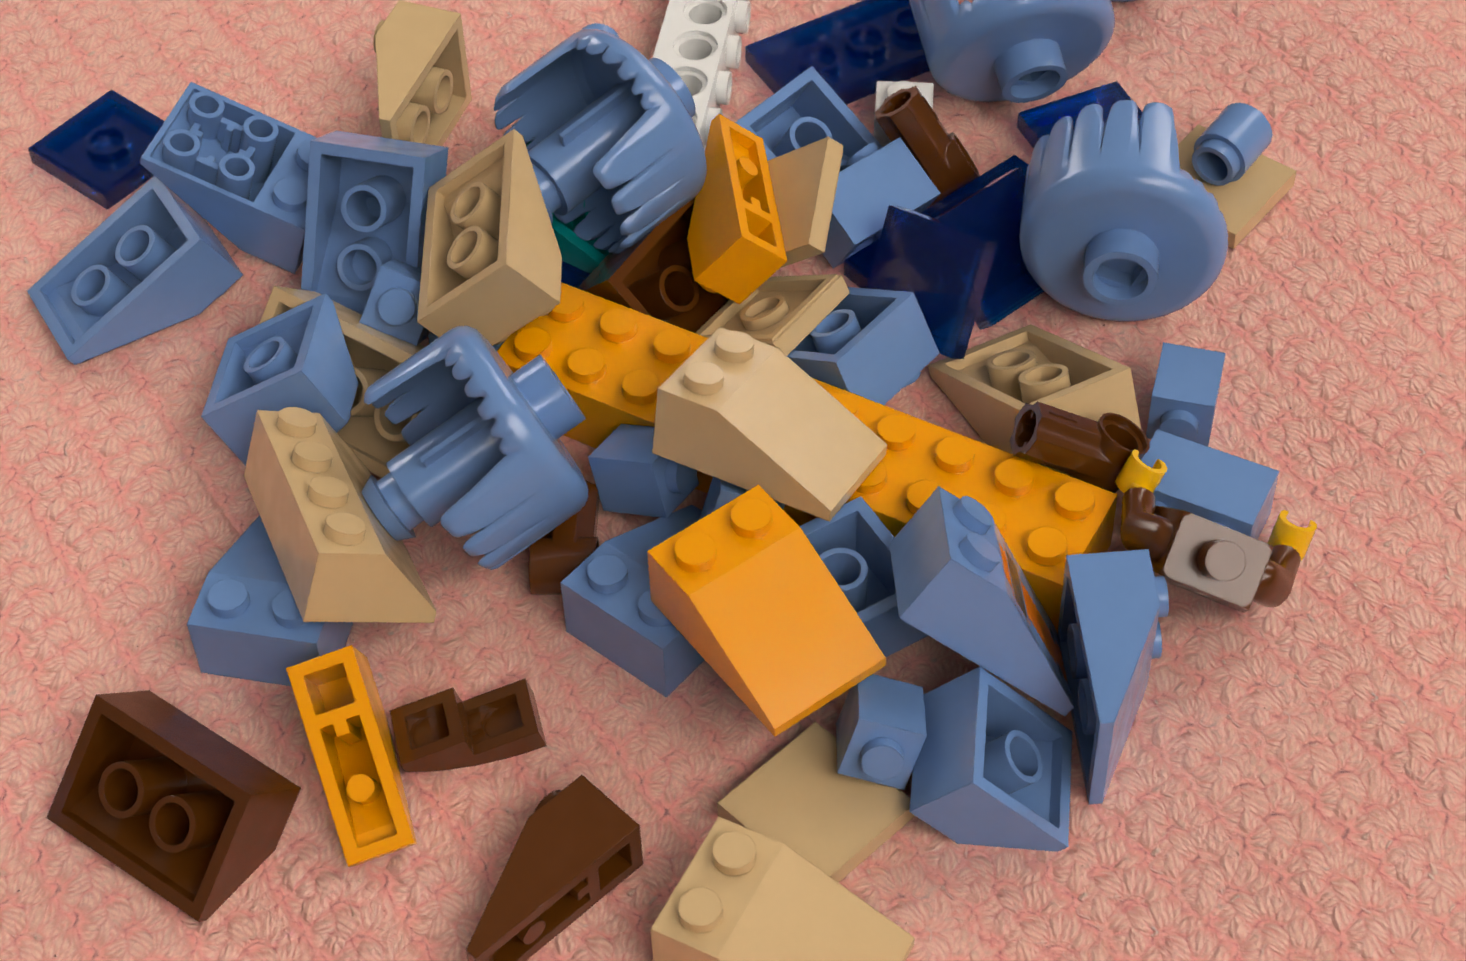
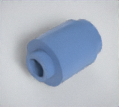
M1233 103L1225 107L1194 144L1192 165L1196 173L1206 182L1217 186L1239 180L1272 141V129L1268 120L1262 112L1248 104Z

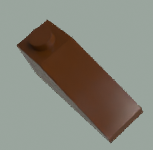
M583 775L579 776L563 790H555L545 796L536 807L534 813L528 817L466 948L468 961L528 960L643 865L640 825Z

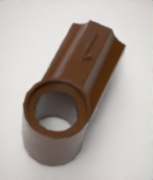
M917 86L898 90L887 97L881 107L874 112L877 122L892 142L899 137L903 140L941 193L929 207L934 206L980 177L973 160L961 141L953 132L951 134L947 133L938 116Z
M1036 402L1034 405L1026 403L1015 418V426L1010 439L1014 456L1068 473L1071 477L1116 493L1119 489L1115 483L1116 477L1132 451L1138 450V457L1141 460L1150 448L1149 440L1145 433L1131 420L1119 414L1105 413L1097 422L1041 402Z
M585 480L588 485V499L585 506L530 546L529 585L532 595H562L560 582L599 547V539L596 537L600 499L596 484Z

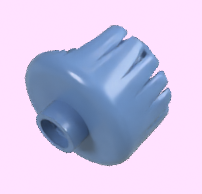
M909 0L927 63L934 80L948 93L972 101L996 102L1008 100L1015 103H1025L1053 94L1067 80L1082 72L1102 54L1110 42L1115 27V14L1111 0H973L972 3L965 0L961 4H959L958 0Z
M586 29L572 34L504 84L495 97L494 111H497L495 115L497 130L503 129L516 121L504 135L515 129L523 135L525 144L532 141L527 146V150L551 224L553 223L552 213L565 224L589 212L575 226L573 231L577 237L586 241L600 237L593 245L598 249L608 250V252L614 254L621 253L623 250L636 244L657 225L689 203L703 188L707 174V162L701 137L692 119L696 109L688 87L667 63L658 58H650L648 60L632 45L611 33L598 29Z
M1119 100L1111 106L1105 123L1103 121L1102 106L1099 104L1087 105L1080 111L1074 130L1072 117H1062L1054 124L1050 135L1042 136L1033 149L1030 164L1027 166L1019 234L1021 254L1028 272L1040 288L1051 298L1073 311L1093 318L1110 321H1142L1162 317L1186 307L1202 296L1216 281L1222 270L1228 250V230L1224 215L1219 210L1216 198L1212 193L1206 191L1202 182L1197 179L1194 180L1188 172L1180 169L1173 109L1164 103L1152 102L1147 104L1143 109L1141 119L1138 120L1137 104L1133 100Z
M467 325L457 326L448 330L367 388L364 394V403L367 405L372 404L375 408H381L392 402L385 412V416L392 424H398L421 411L401 432L403 438L410 446L386 462L389 470L387 475L379 480L370 475L362 489V495L382 526L396 541L416 538L413 528L423 521L431 527L440 522L442 527L456 538L477 532L464 543L463 549L469 556L484 555L479 560L478 565L493 570L504 565L585 506L588 499V485L579 467L560 440V437L586 418L541 354L513 373L495 348L477 329Z

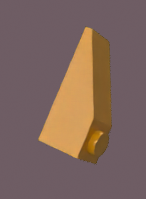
M718 114L711 121L705 149L707 174L703 188L695 197L687 241L694 281L710 293H719L741 304L787 262V256L764 141L761 137Z
M350 645L286 668L348 867H353L417 844L388 721L368 658L354 646Z

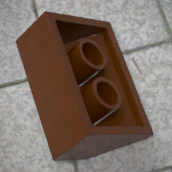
M695 198L657 225L633 246L619 254L609 253L578 287V289L694 333L730 300L719 293L706 291L694 281L687 236Z
M150 690L97 694L47 819L200 922L208 920L276 850L301 788Z

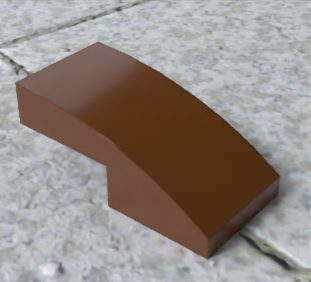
M525 678L465 701H461L452 687L390 710L400 765L405 772H430L471 767L514 757L547 746L534 692Z

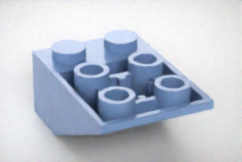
M190 82L142 155L140 164L241 251L291 273H296L303 261L310 141L317 137Z

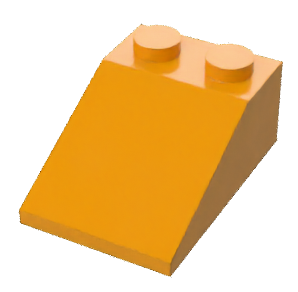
M759 484L647 551L651 601L774 737L886 666L885 655L801 527Z

